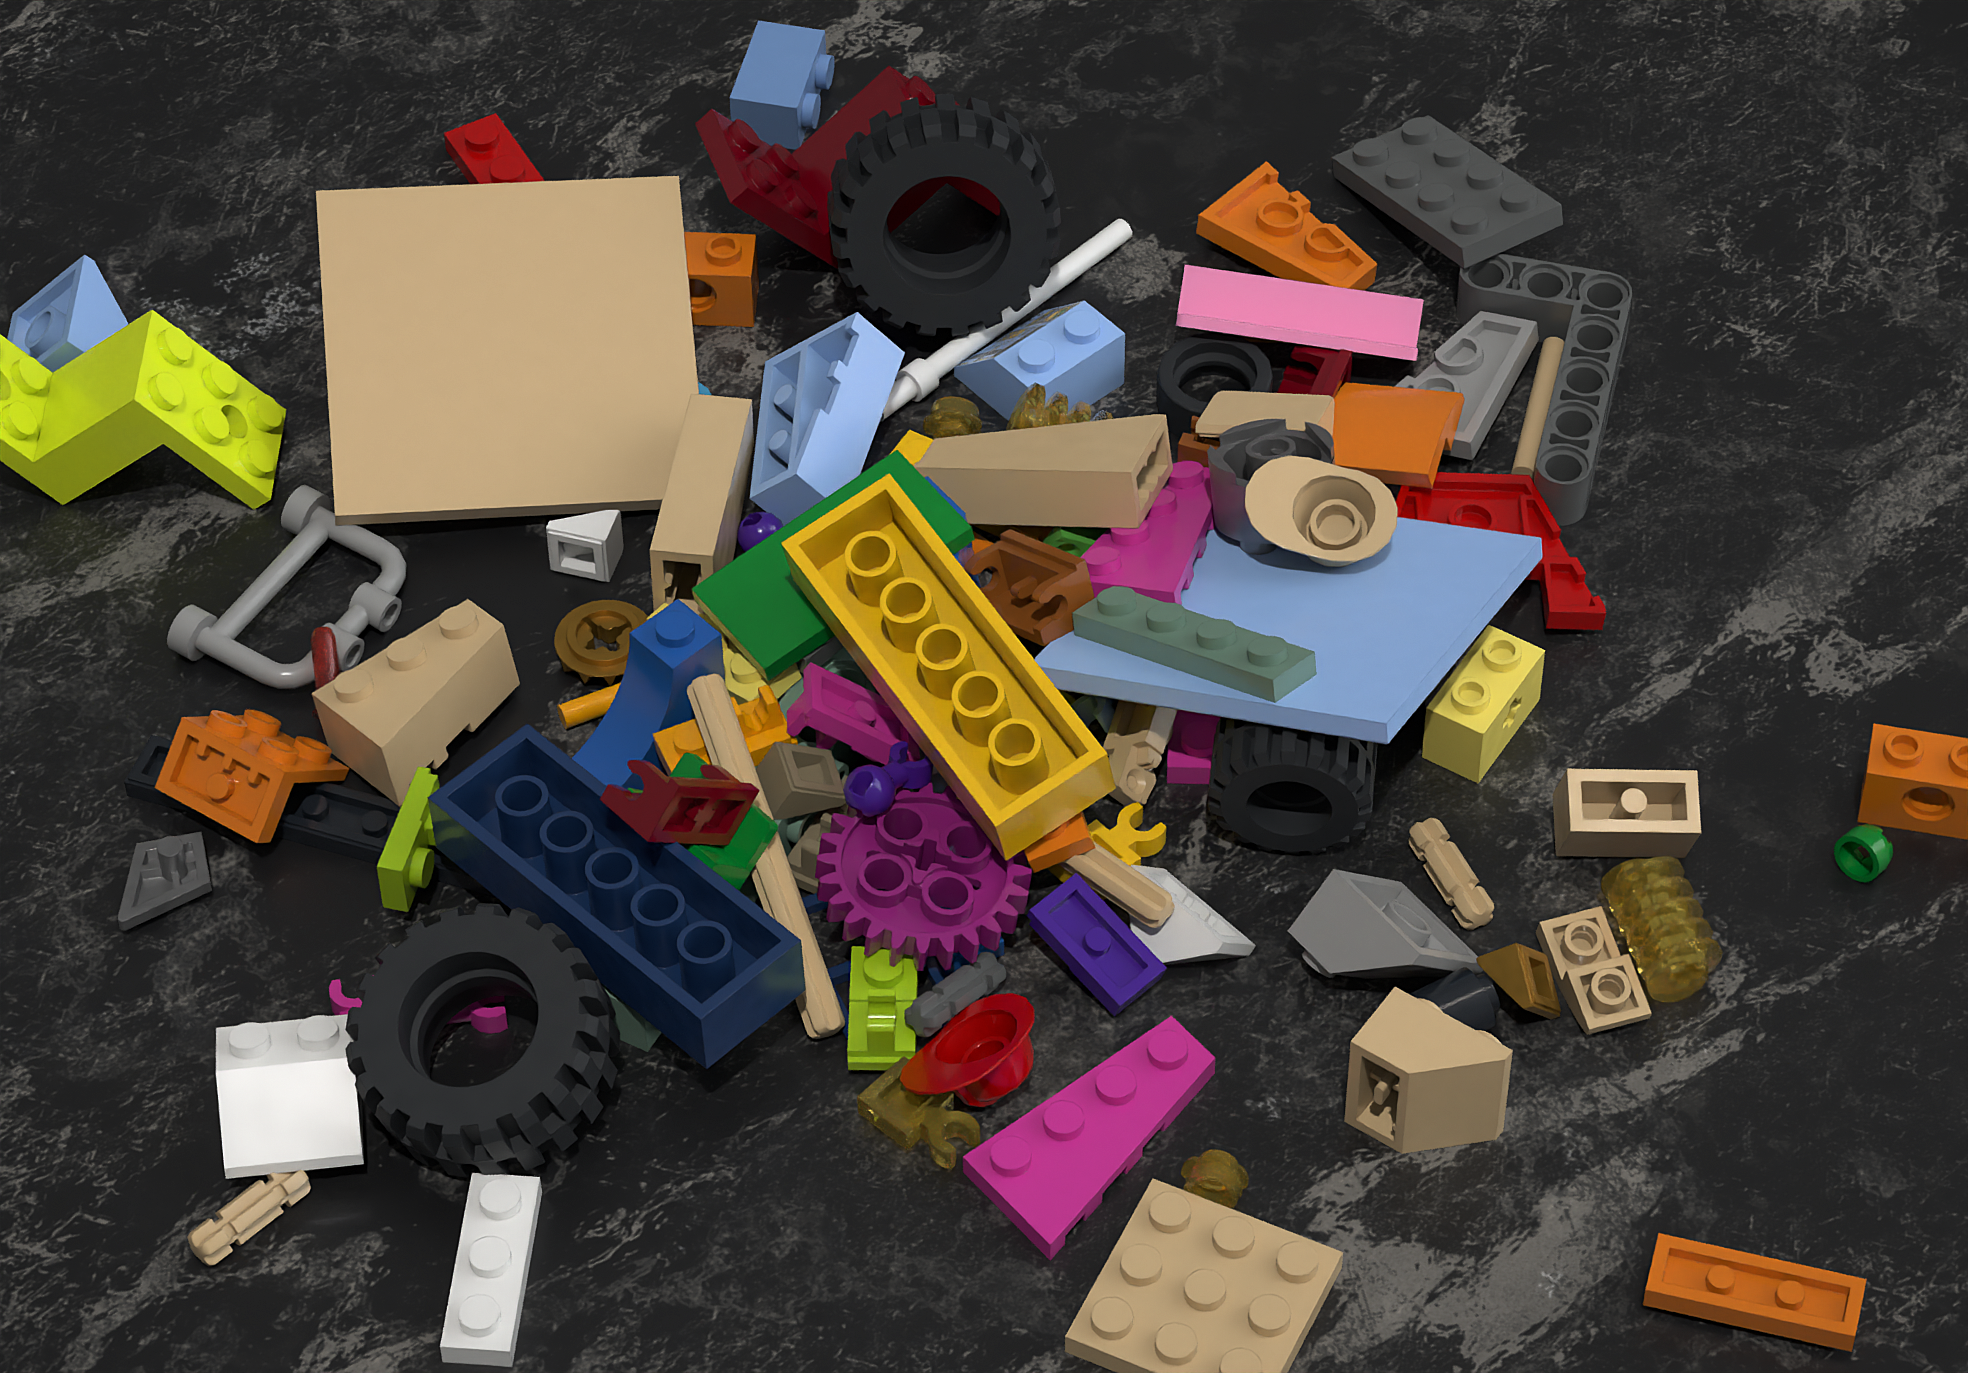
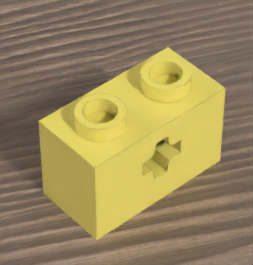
M1488 625L1426 707L1422 758L1479 783L1540 700L1545 650Z

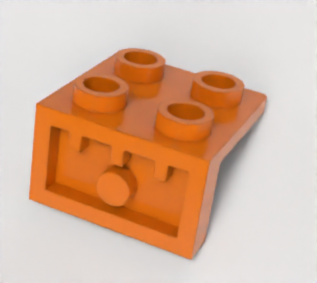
M247 709L244 715L234 716L223 711L212 710L209 716L181 718L155 788L255 843H270L294 783L344 781L349 768L330 758L332 749L327 745L302 736H297L294 739L279 731L281 722L268 714Z

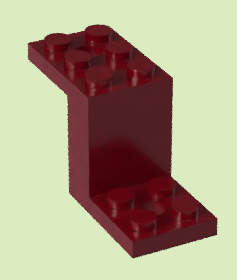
M888 66L792 154L778 143L770 146L759 139L755 131L743 120L736 119L732 122L714 109L709 110L695 125L730 203L838 269L837 257L833 256L827 211L828 192L832 190L831 174L836 160L842 158L847 160L845 145L855 132H862L866 136L871 133L869 119L883 110L887 111L890 117H893L902 112L900 102L918 97L920 106L935 104V93L918 76H913L909 79L891 66ZM952 176L937 177L916 184L902 194L892 206L887 216V226L891 233L946 183L997 216L1000 213V204L998 198L989 189L975 181Z

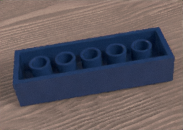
M529 724L520 728L427 797L435 844L439 851L510 909L519 907L536 913L543 924L554 923L564 931L575 948L581 950L604 986L706 1069L806 990L801 939L678 842H647L600 800L607 786Z

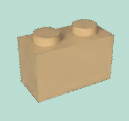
M1567 769L1553 793L1556 856L1685 858L1701 834L1697 770Z

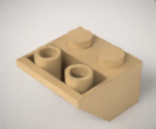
M1394 987L1351 1040L1344 1122L1402 1154L1496 1140L1504 1128L1513 1050L1502 1045L1492 1034L1482 1030H1474L1443 1013L1431 1001L1422 998L1417 999Z

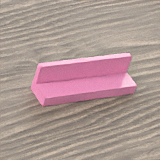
M1185 264L1176 326L1338 350L1345 349L1352 352L1416 361L1418 348L1416 347L1424 300Z

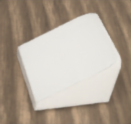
M603 510L548 522L546 533L551 570L610 582L624 547L621 512L619 510Z

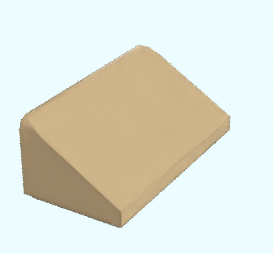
M1220 391L1213 396L1197 421L1195 433H1199L1200 437L1219 438V435L1226 430L1247 422L1263 419H1286L1287 430L1305 432V422H1310L1326 429L1333 438L1335 401L1329 395Z

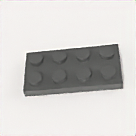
M1429 115L1410 119L1402 127L1376 138L1362 140L1356 143L1353 148L1331 157L1333 174L1337 180L1464 269L1563 225L1562 206L1559 202Z

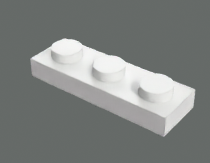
M472 1173L440 1344L442 1362L512 1367L542 1196L540 1177Z

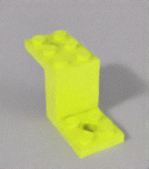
M150 310L54 372H51L35 358L29 356L0 334V461L62 505H65L162 444L173 450L253 510L271 500L286 409L154 310Z

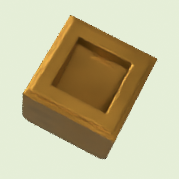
M1514 943L1476 958L1477 964L1523 1009L1549 1019L1560 1017L1561 1008L1547 955L1524 945Z

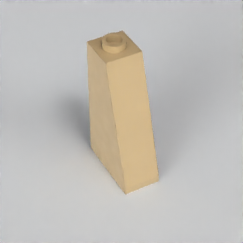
M690 394L650 547L654 611L663 603L670 605L679 599L696 614H706L695 602L691 589L734 559L737 533L754 447L752 399Z
M1163 414L936 438L921 460L914 465L915 469L924 478L928 476L966 513L968 524L1139 528L1173 471L1166 415Z

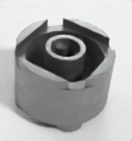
M1286 419L1256 420L1237 425L1219 435L1220 446L1216 450L1210 445L1207 453L1214 523L1224 535L1240 541L1241 550L1245 553L1267 554L1278 547L1265 540L1253 528L1244 508L1245 489L1256 470L1270 460L1288 455L1309 457L1335 465L1333 438L1326 429L1317 424L1305 422L1304 432L1287 430Z

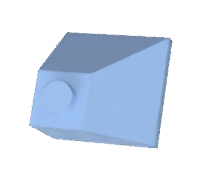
M83 255L13 312L7 340L29 356L35 358L51 372H54L127 326L128 322L95 261Z

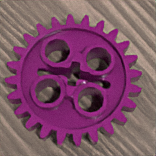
M931 782L927 786L920 788L919 792H910L909 788L899 787L895 790L896 793L892 805L883 814L866 817L862 814V811L853 809L850 806L847 809V816L834 813L831 818L830 833H822L820 839L819 855H817L815 878L819 879L817 898L818 901L828 902L826 917L828 922L845 920L842 936L845 941L853 940L861 935L866 937L864 955L869 957L881 947L889 949V965L893 967L900 962L904 954L913 955L917 971H923L928 956H936L945 970L951 969L953 953L960 952L965 959L974 963L977 961L979 943L996 951L999 948L1001 932L1009 934L1015 932L1018 914H1024L1026 910L1032 869L1026 867V854L1022 850L1006 861L960 799L956 798V794L949 785L942 794L933 792ZM877 889H886L888 891H880ZM940 907H948V908H951V910H950V909H943V908H940Z

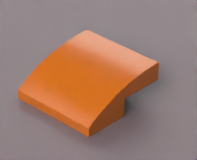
M1345 382L1334 398L1333 442L1335 465L1364 472L1378 478L1385 484L1432 488L1442 451H1451L1465 401L1463 393Z

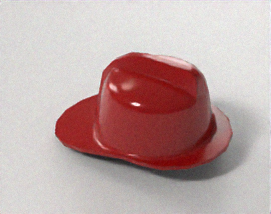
M1014 993L994 994L973 1002L957 1013L935 1038L907 1062L902 1068L900 1082L907 1091L919 1095L953 1091L966 1105L985 1107L994 1104L998 1099L1018 1088L1026 1080L1033 1068L1034 1050L1029 1036V1032L1034 1024L1033 1006L1026 997Z

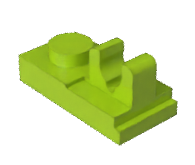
M417 767L377 864L384 908L408 912L418 887L425 889L433 873L434 851L431 849V846H436L427 797L440 787L438 775L431 774L430 768Z
M852 946L847 1048L848 1070H902L907 1062L916 1054L917 1035L914 1027L907 1024L904 1019L905 1009L910 1007L913 1000L918 998L919 971H917L914 965L913 955L904 954L900 962L893 967L889 965V949L881 947L877 952L868 957L864 955L865 946Z

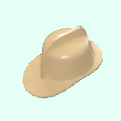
M1288 455L1270 460L1254 472L1245 489L1244 508L1249 521L1265 540L1283 549L1304 554L1312 561L1326 567H1344L1374 556L1389 543L1397 527L1398 507L1391 490L1378 478L1358 470L1347 469L1309 457Z

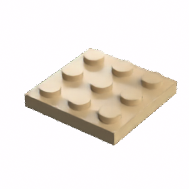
M1152 1179L1065 1336V1352L1117 1373H1288L1342 1269L1343 1252Z

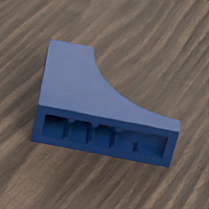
M679 599L629 633L628 660L615 698L596 730L572 757L575 762L606 786L608 784H616L625 789H644L642 778L638 774L632 773L627 766L629 760L648 761L668 776L656 752L652 734L696 718L687 694V687L692 684V680L700 676L719 674L725 682L722 634Z

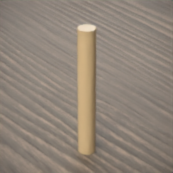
M1548 337L1543 341L1511 474L1530 475L1533 481L1536 458L1565 344L1558 337Z

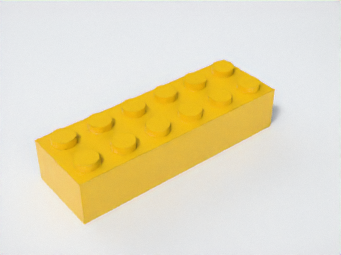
M890 473L781 542L793 580L1006 861L1116 789L1107 752Z

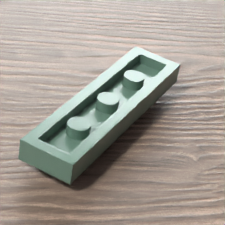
M1113 586L1104 589L1096 598L1072 612L1075 636L1276 703L1317 675L1315 651L1287 643L1281 637L1266 636L1236 626L1229 620L1214 619L1187 610L1177 603H1166L1135 593L1133 589L1128 587Z

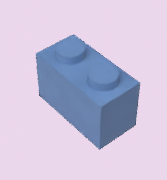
M758 21L730 95L731 121L734 122L736 119L743 120L755 131L759 139L770 146L778 143L787 149L796 150L799 148L807 128L815 129L817 126L821 106L820 91L821 89L828 90L833 79L834 56L826 54L825 30Z

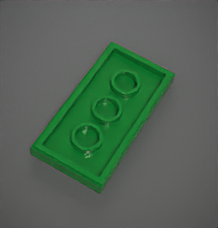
M898 450L691 589L695 602L767 681H770L835 636L793 580L781 542L889 473L953 555L975 540L972 527Z

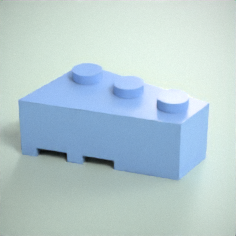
M858 312L765 361L749 498L764 511L772 513L779 518L783 526L860 475L905 352Z

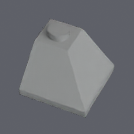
M1333 869L1288 930L1305 948L1302 953L1304 960L1317 972L1329 978H1334L1336 975L1362 979L1442 977L1463 967H1467L1475 975H1479L1483 971L1477 964L1476 958L1478 956L1399 881Z

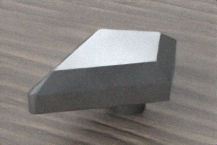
M202 831L136 843L118 914L121 930H128L212 891Z

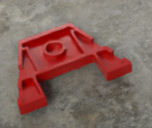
M1437 472L1432 488L1401 485L1396 499L1398 507L1397 517L1540 537L1542 539L1543 557L1524 580L1540 581L1546 629H1603L1606 616L1605 605L1600 596L1593 597L1584 582L1585 570L1577 557H1570L1559 539L1561 529L1530 475Z

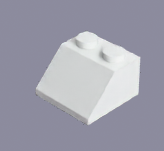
M348 1014L335 1016L316 1015L306 1019L268 1023L248 1022L238 1026L216 1028V1080L226 1179L267 1175L273 1172L286 1173L364 1164L362 1097L355 1086L357 1078L348 1067L345 1050L349 1042H353V1039L345 1030Z

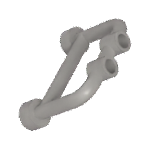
M302 485L290 495L281 515L283 529L297 536L219 619L195 605H188L183 608L171 624L167 645L170 650L191 661H196L207 654L252 679L277 689H296L309 685L323 675L330 666L342 672L356 667L364 651V641L358 636L368 625L381 632L388 631L394 625L402 605L401 600L395 595L399 592L406 579V562L400 550L388 540L358 525L335 526V513L330 511V498L307 485ZM328 538L381 566L382 571L372 584L365 582L357 588L351 598L349 609L335 625L327 623L321 627L313 640L311 651L299 662L292 664L277 663L234 640Z

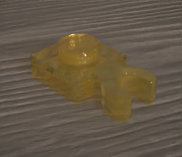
M903 1056L857 1096L858 1113L906 1150L912 1147L919 1139H923L929 1144V1153L932 1159L938 1165L952 1169L956 1165V1148L946 1140L953 1137L962 1138L975 1148L980 1144V1126L971 1115L961 1111H952L954 1109V1093L951 1091L923 1095L907 1091L900 1082L902 1068L909 1061V1059Z

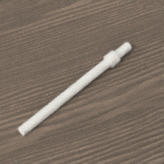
M1123 219L1115 220L1050 268L1051 273L1042 287L1036 288L1030 284L1028 288L1031 301L1020 311L1014 312L1010 306L1001 311L1003 322L988 329L985 328L983 321L975 323L969 327L970 334L955 337L927 359L917 358L897 373V380L892 386L880 422L910 400L918 402L938 388L941 377L1132 237V230L1129 224Z

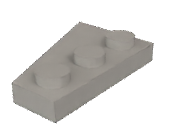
M1480 311L1434 351L1435 361L1416 378L1407 375L1394 386L1463 393L1465 401L1451 451L1443 450L1442 454L1469 460L1474 459L1539 340L1537 322Z

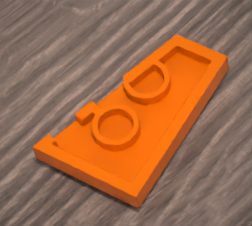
M1267 161L1198 215L1196 234L1281 279L1363 291L1375 282L1377 263L1335 224H1322L1310 212L1311 202L1298 190L1289 193L1278 183L1279 172Z

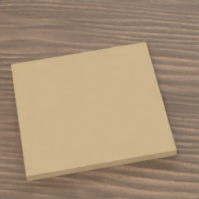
M679 176L316 191L335 526L577 514L603 510L637 511L661 509L690 394H699Z

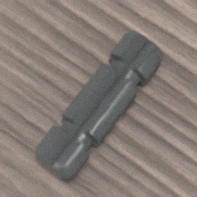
M981 952L977 955L976 962L963 965L933 986L932 991H926L913 1000L912 1005L905 1009V1022L914 1027L916 1035L930 1037L942 1028L943 1023H948L961 1010L998 988L999 983L1006 979L1007 971L1005 965L997 962L995 954Z

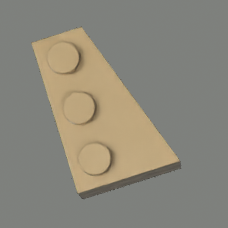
M467 599L459 605L445 610L439 617L406 637L392 642L386 649L353 669L342 672L333 681L313 692L312 697L328 747L332 749V754L400 807L403 804L417 767L426 768L428 766L437 769L448 758L446 746L463 729L473 732L520 684L504 625Z

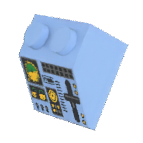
M1086 301L1044 310L954 367V376L1017 429H1026V423H1033L1039 427L1046 419L1054 416L1072 418L1124 384L1125 333Z

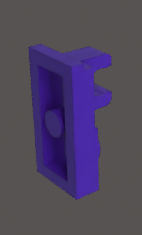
M1077 873L1032 907L1027 914L1031 920L1029 925L1070 967L1069 969L1114 1017L1157 983L1167 969Z

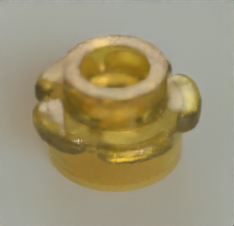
M954 396L940 398L932 404L930 415L926 416L923 420L924 432L932 435L933 440L936 438L981 434L982 422L979 419V409L973 402L965 398Z
M1221 1150L1205 1151L1199 1158L1192 1156L1184 1162L1181 1170L1182 1176L1186 1178L1184 1191L1231 1209L1235 1207L1238 1198L1242 1196V1189L1247 1188L1249 1183L1248 1173L1245 1168L1239 1165L1231 1154Z

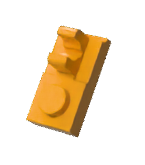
M768 685L758 687L760 697L738 705L734 696L730 698L754 766L760 764L775 741L798 745L797 739L787 733V721L780 709L779 702ZM696 718L652 734L656 752L668 776H670L684 753L697 754L708 765H712Z

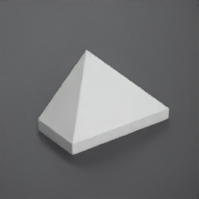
M1131 865L1136 871L1169 892L1175 905L1172 915L1166 918L1162 926L1158 928L1147 926L1129 913L1132 932L1164 965L1245 957L1251 954L1256 945L1166 869Z

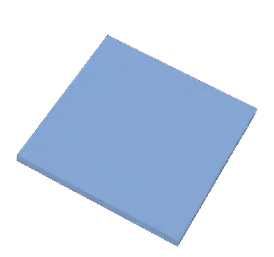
M1397 517V527L1389 543L1374 556L1344 567H1326L1312 561L1304 554L1286 550L1279 546L1267 554L1245 553L1241 550L1240 541L1224 535L1215 525L1213 530H1208L1205 534L1207 546L1202 558H1195L1193 562L1194 577L1189 589L1181 590L1182 606L1187 610L1214 619L1229 620L1236 626L1266 636L1281 637L1287 643L1315 651L1317 675L1276 703L1075 636L1074 630L1050 642L1034 660L1058 690L1388 744L1542 559V539L1540 537Z

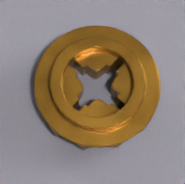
M617 600L592 601L573 609L561 620L554 637L555 653L558 654L564 672H578L585 684L594 677H603L611 686L615 677L625 672L630 645L629 633L646 622L648 616L638 607ZM594 636L608 644L616 641L617 651H609L603 646L595 649Z

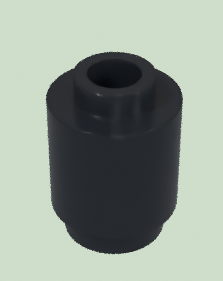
M1463 967L1410 993V995L1417 999L1422 998L1431 1001L1443 1013L1474 1030L1487 1031L1493 1028L1496 1023L1494 1012L1500 1009L1498 995L1490 980L1484 974L1476 976L1467 967Z

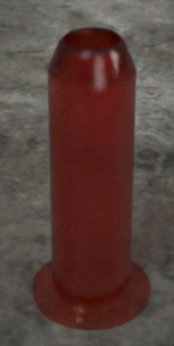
M325 626L315 628L310 638L316 690L333 681L340 674L336 636L330 627ZM317 709L312 711V717L315 719H319Z

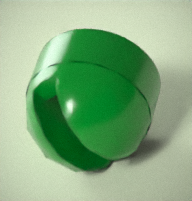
M1871 824L1858 825L1850 829L1836 842L1834 847L1836 862L1840 869L1853 880L1859 882L1872 881L1890 863L1893 857V845L1891 841H1887L1880 827ZM1861 845L1869 852L1865 857L1858 850V847Z

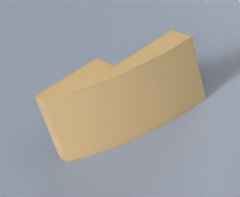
M1602 906L1539 922L1535 933L1542 951L1548 957L1551 972L1562 995L1587 1035L1650 1018L1652 1012L1629 954L1620 955Z

